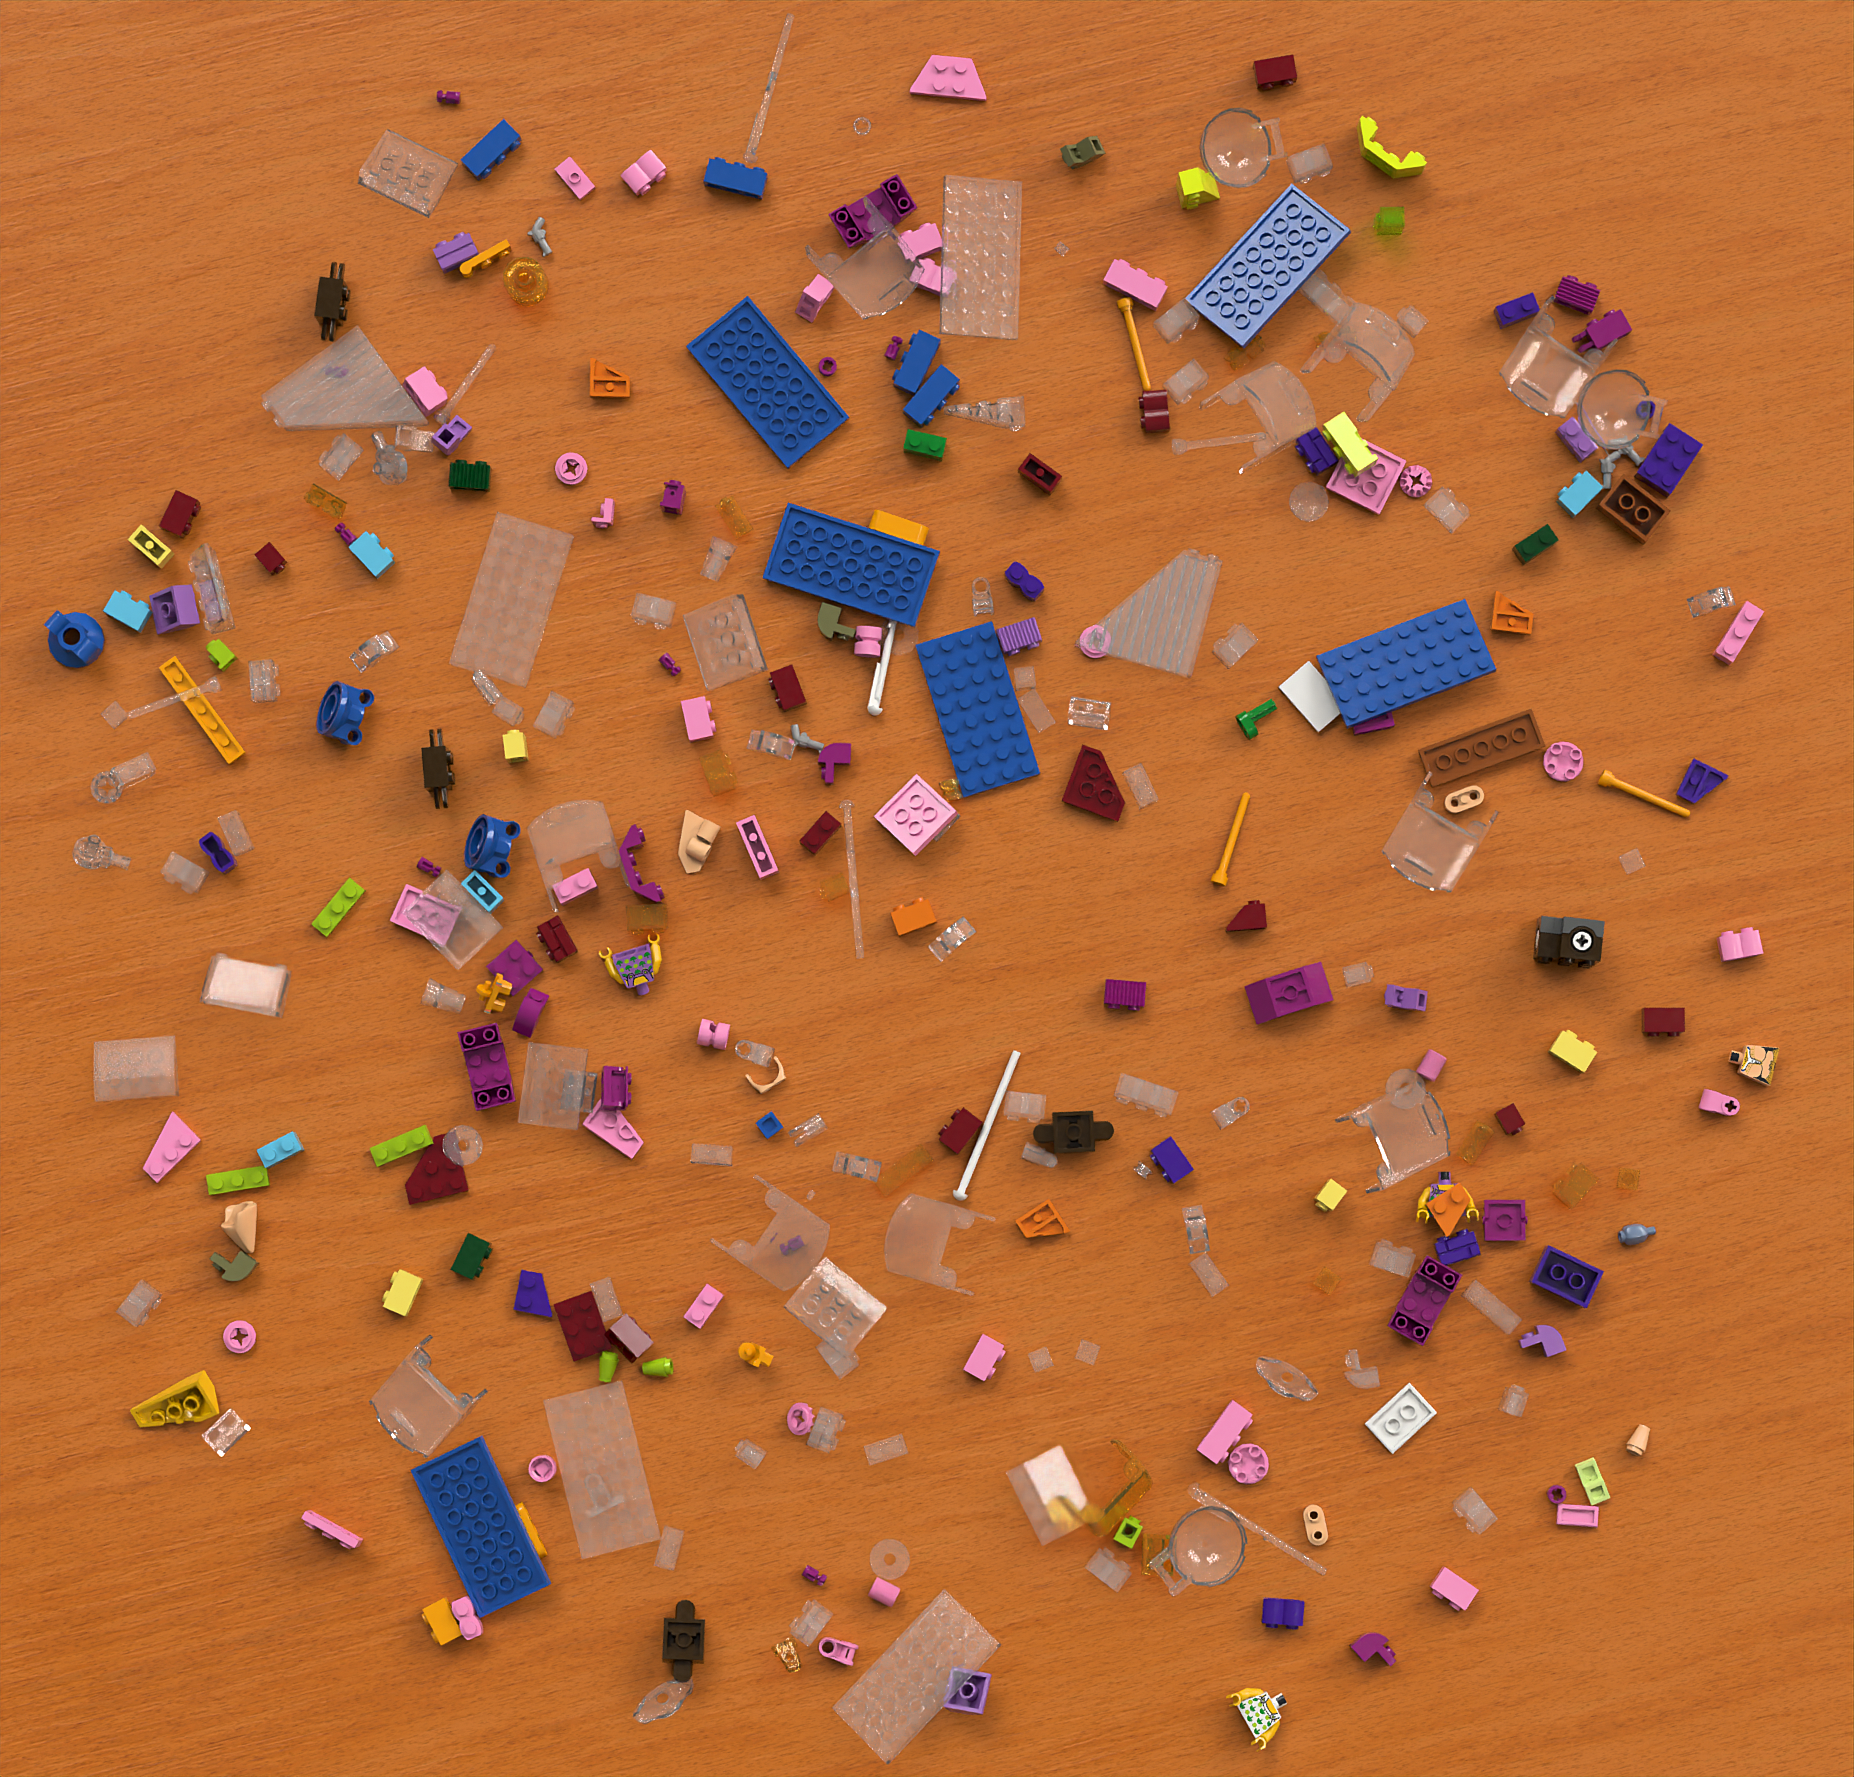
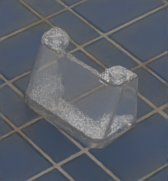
M216 953V956H211L199 1002L262 1015L266 1014L282 1019L292 971L287 970L286 965L275 964V967L228 959L227 954Z

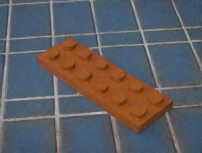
M1529 709L1418 749V753L1430 785L1433 788L1543 748L1545 743L1533 711Z

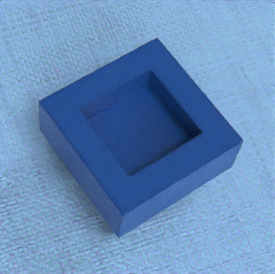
M772 1111L756 1122V1125L767 1139L784 1128Z

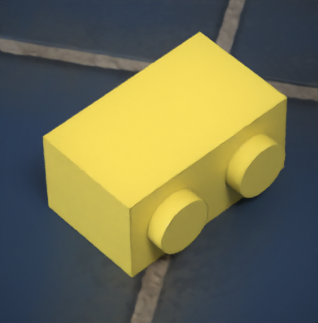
M142 525L128 539L161 569L174 555L166 545Z
M519 730L507 731V734L503 735L505 759L508 763L529 761L524 733L519 732Z
M1570 1030L1566 1032L1561 1031L1548 1052L1580 1073H1585L1597 1054L1593 1050L1595 1046L1587 1041L1582 1043L1577 1040L1578 1036Z
M1329 1179L1314 1198L1317 1201L1315 1205L1324 1212L1327 1210L1333 1211L1347 1190L1332 1179Z
M399 1269L398 1273L394 1272L390 1281L393 1285L390 1291L386 1290L382 1298V1302H385L383 1307L403 1316H408L423 1279L402 1269Z

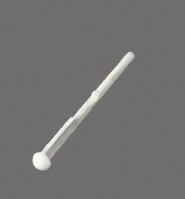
M889 620L886 627L889 628L884 643L881 662L876 664L867 706L868 712L874 716L879 715L883 710L879 706L897 624L896 621Z
M1015 1050L1012 1052L957 1191L953 1190L954 1198L959 1201L965 1200L968 1197L965 1194V1190L1021 1054Z

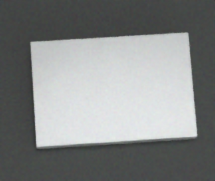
M1310 661L1278 687L1317 732L1321 731L1340 714L1325 678Z
M1408 1383L1375 1413L1365 1425L1393 1454L1437 1412Z

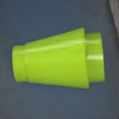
M602 1351V1355L599 1356L600 1381L611 1382L619 1362L617 1353Z
M663 1357L645 1362L642 1365L643 1374L668 1377V1375L673 1374V1361L671 1358Z

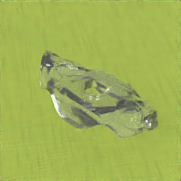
M1265 1356L1257 1358L1256 1369L1258 1374L1264 1377L1276 1393L1284 1397L1299 1398L1302 1401H1310L1318 1395L1316 1386L1301 1370L1275 1358ZM1285 1372L1291 1373L1293 1380L1291 1382L1283 1381L1282 1374Z
M692 1677L685 1683L672 1679L660 1684L650 1691L633 1711V1718L642 1724H648L652 1720L664 1719L673 1715L679 1710L684 1699L692 1693ZM665 1693L668 1695V1700L665 1703H659L657 1701L658 1695Z

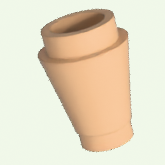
M1639 1424L1626 1444V1450L1636 1456H1641L1642 1453H1645L1650 1428Z

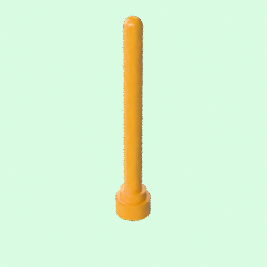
M1132 297L1123 298L1116 301L1118 309H1121V313H1124L1143 390L1150 391L1151 385L1131 312L1134 305Z
M1604 769L1600 776L1598 784L1601 786L1610 787L1612 785L1683 817H1689L1690 811L1616 779L1610 771Z
M1247 792L1242 794L1219 869L1212 875L1211 882L1221 886H1226L1227 867L1250 799V794Z

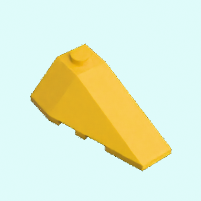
M205 1370L133 1407L130 1412L139 1427H150L174 1422L181 1424L184 1421L201 1422L219 1414L215 1387Z

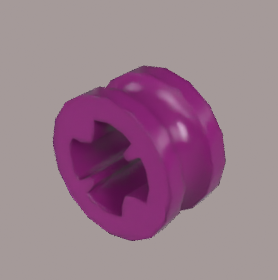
M831 357L821 359L819 362L820 373L824 376H831L835 373L836 361ZM825 362L833 364L831 371L823 370Z
M1553 1485L1548 1489L1547 1497L1553 1503H1561L1566 1499V1491L1562 1486ZM1556 1488H1558L1562 1497L1554 1500V1495L1551 1493L1553 1490L1557 1491Z

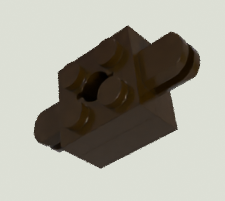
M337 262L331 263L329 278H319L314 316L319 324H323L321 340L324 341L328 337L329 325V341L334 342L337 326L343 327V321H347L348 309L345 306L346 302L350 300L351 291L348 290V286L343 280L345 272L344 263L339 264L337 279Z
M442 728L437 729L438 746H436L434 729H430V747L421 748L424 788L428 792H434L436 809L441 807L440 791H442L443 807L448 808L447 790H452V785H455V774L450 766L454 765L453 753L444 746Z
M1093 1111L1052 1112V1124H1039L1033 1131V1137L1036 1142L1054 1144V1154L1095 1152V1141L1109 1140L1114 1134V1128L1110 1122H1094Z
M681 1600L677 1603L675 1618H664L662 1661L663 1663H673L674 1679L677 1682L685 1683L692 1677L693 1664H704L705 1619H695V1606L689 1600Z

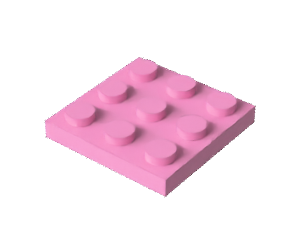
M1366 441L1368 443L1367 448L1371 454H1376L1378 457L1376 464L1355 478L1353 474H1348L1344 467L1346 463L1341 457L1326 489L1379 515L1406 460Z
M916 774L874 817L916 856L958 813Z

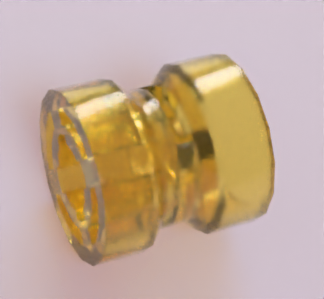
M958 779L939 783L940 790L943 791L942 798L947 803L963 799L962 793L958 789Z

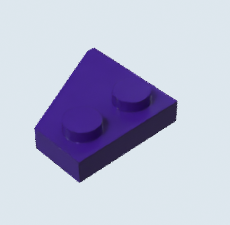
M1692 759L1675 795L1694 804L1726 780L1729 775L1696 759Z
M521 1270L514 1310L552 1317L553 1313L548 1300L543 1275L541 1273Z

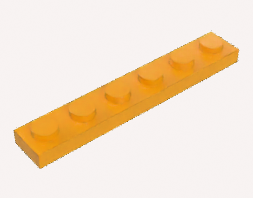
M174 656L161 665L159 669L227 763L230 765L246 754L177 657Z

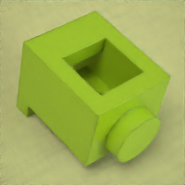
M220 639L212 640L206 646V649L211 653L208 657L216 665L220 663L218 667L223 672L238 659Z
M1131 1515L1129 1519L1124 1517L1113 1539L1132 1549L1143 1526L1139 1525L1141 1521ZM1126 1527H1131L1133 1529L1131 1534L1128 1535L1125 1533Z

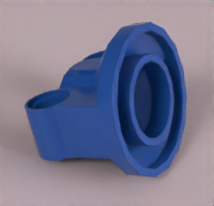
M57 610L44 623L49 629L48 644L50 652L58 662L66 667L81 668L89 666L98 659L103 651L105 641L103 630L94 618L85 613L73 612L63 615ZM71 629H77L80 632V640L75 645H68L64 640L66 633Z
M339 681L332 683L323 696L319 707L316 724L318 733L338 739L345 745L359 744L362 740V732L358 728L364 716V708L370 706L374 701L372 691L369 689H357ZM361 693L365 696V700L362 703L359 699ZM350 731L353 733L351 741L348 740V733Z
M485 814L480 815L473 823L466 840L464 850L466 867L479 872H486L493 878L507 877L510 873V865L506 859L510 853L511 840L517 838L520 834V825L515 821H503ZM508 825L511 827V833L509 835L506 833V827ZM498 864L501 866V871L499 874L496 872V866Z

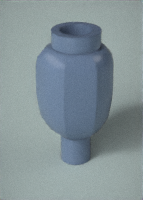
M1631 1224L1624 1226L1622 1231H1618V1239L1620 1243L1635 1245L1644 1242L1649 1235L1656 1234L1654 1226L1646 1228L1642 1224Z

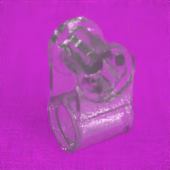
M978 577L972 583L974 617L985 613L994 615L989 581L984 577ZM984 582L986 590L978 592L975 589L976 583Z
M741 1040L736 1044L735 1052L740 1058L769 1068L775 1048L748 1040ZM745 1043L750 1051L742 1055L738 1047L743 1046Z
M1238 1097L1210 1113L1221 1130L1245 1115L1250 1105L1246 1098ZM1237 1101L1246 1103L1243 1112L1240 1109H1235Z

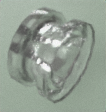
M859 117L854 121L853 130L857 135L865 136L870 132L871 122L869 119ZM859 122L868 125V127H865L866 131L862 132L861 129H857Z
M1140 1161L1138 1166L1133 1168L1145 1180L1148 1179V1174L1153 1173Z

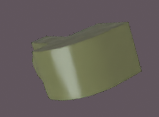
M1098 136L1086 137L1077 144L1065 145L1060 149L1063 161L1071 169L1080 168L1106 154Z
M822 602L818 614V626L822 635L832 641L834 634H837V638L844 641L854 640L856 630L838 624L842 608Z
M240 1251L232 1263L217 1252H214L210 1258L213 1261L212 1265L221 1272L223 1269L226 1270L221 1278L228 1281L246 1279L259 1264V1262L244 1251Z

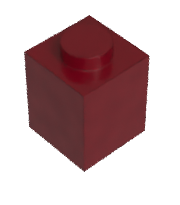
M270 542L254 554L271 575L275 573L278 575L286 568L285 564H287V561Z
M1514 1103L1494 1113L1506 1135L1511 1133L1513 1136L1523 1130L1521 1126L1525 1125V1122Z

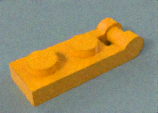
M507 239L461 264L460 271L462 276L471 278L473 271L479 268L485 269L492 264L491 261L508 256L510 254L509 251L512 249Z

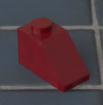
M1260 900L1248 901V905H1244L1225 928L1226 932L1266 929L1265 903L1260 904Z

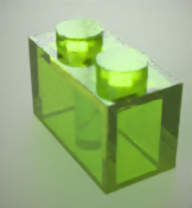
M1380 207L1378 213H1375L1373 227L1377 229V235L1402 234L1405 227L1404 207Z

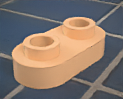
M1470 786L1456 791L1446 797L1444 801L1445 808L1450 813H1459L1470 809L1483 801L1484 793L1478 786ZM1471 793L1476 794V800L1470 799ZM1452 800H1456L1458 802L1457 807H1453L1451 805Z
M1309 1505L1303 1511L1307 1538L1314 1545H1322L1328 1538L1324 1513L1319 1506ZM1312 1511L1317 1512V1517L1315 1519H1311L1310 1513ZM1315 1532H1321L1322 1536L1320 1539L1314 1537Z

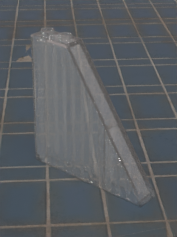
M358 325L261 395L264 400L261 403L268 413L270 411L273 412L275 415L273 420L279 428L283 427L286 431L423 427L429 425L427 419Z
M1188 548V551L1183 550L1077 639L1074 647L1090 651L1091 649L1097 650L1100 654L1191 678L1223 561L1213 554H1207V556L1200 555V551Z

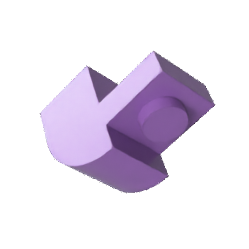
M456 415L448 425L445 423L432 436L431 443L446 455H450L458 448L459 443L469 434L472 427Z
M1387 984V990L1384 994L1385 1005L1399 1009L1425 1011L1428 991Z
M1536 1325L1534 1327L1537 1334L1534 1335L1532 1331L1521 1335L1522 1339L1518 1340L1520 1348L1540 1342L1545 1357L1566 1351L1560 1333L1548 1325Z

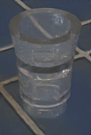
M712 536L707 556L702 565L704 568L700 574L718 582L738 547Z
M430 978L420 1004L460 1014L466 995L459 994V991L450 989Z

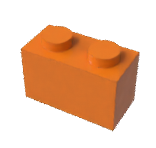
M921 897L913 900V905L905 907L903 904L893 908L894 912L890 914L899 937L937 923L928 899L924 900Z

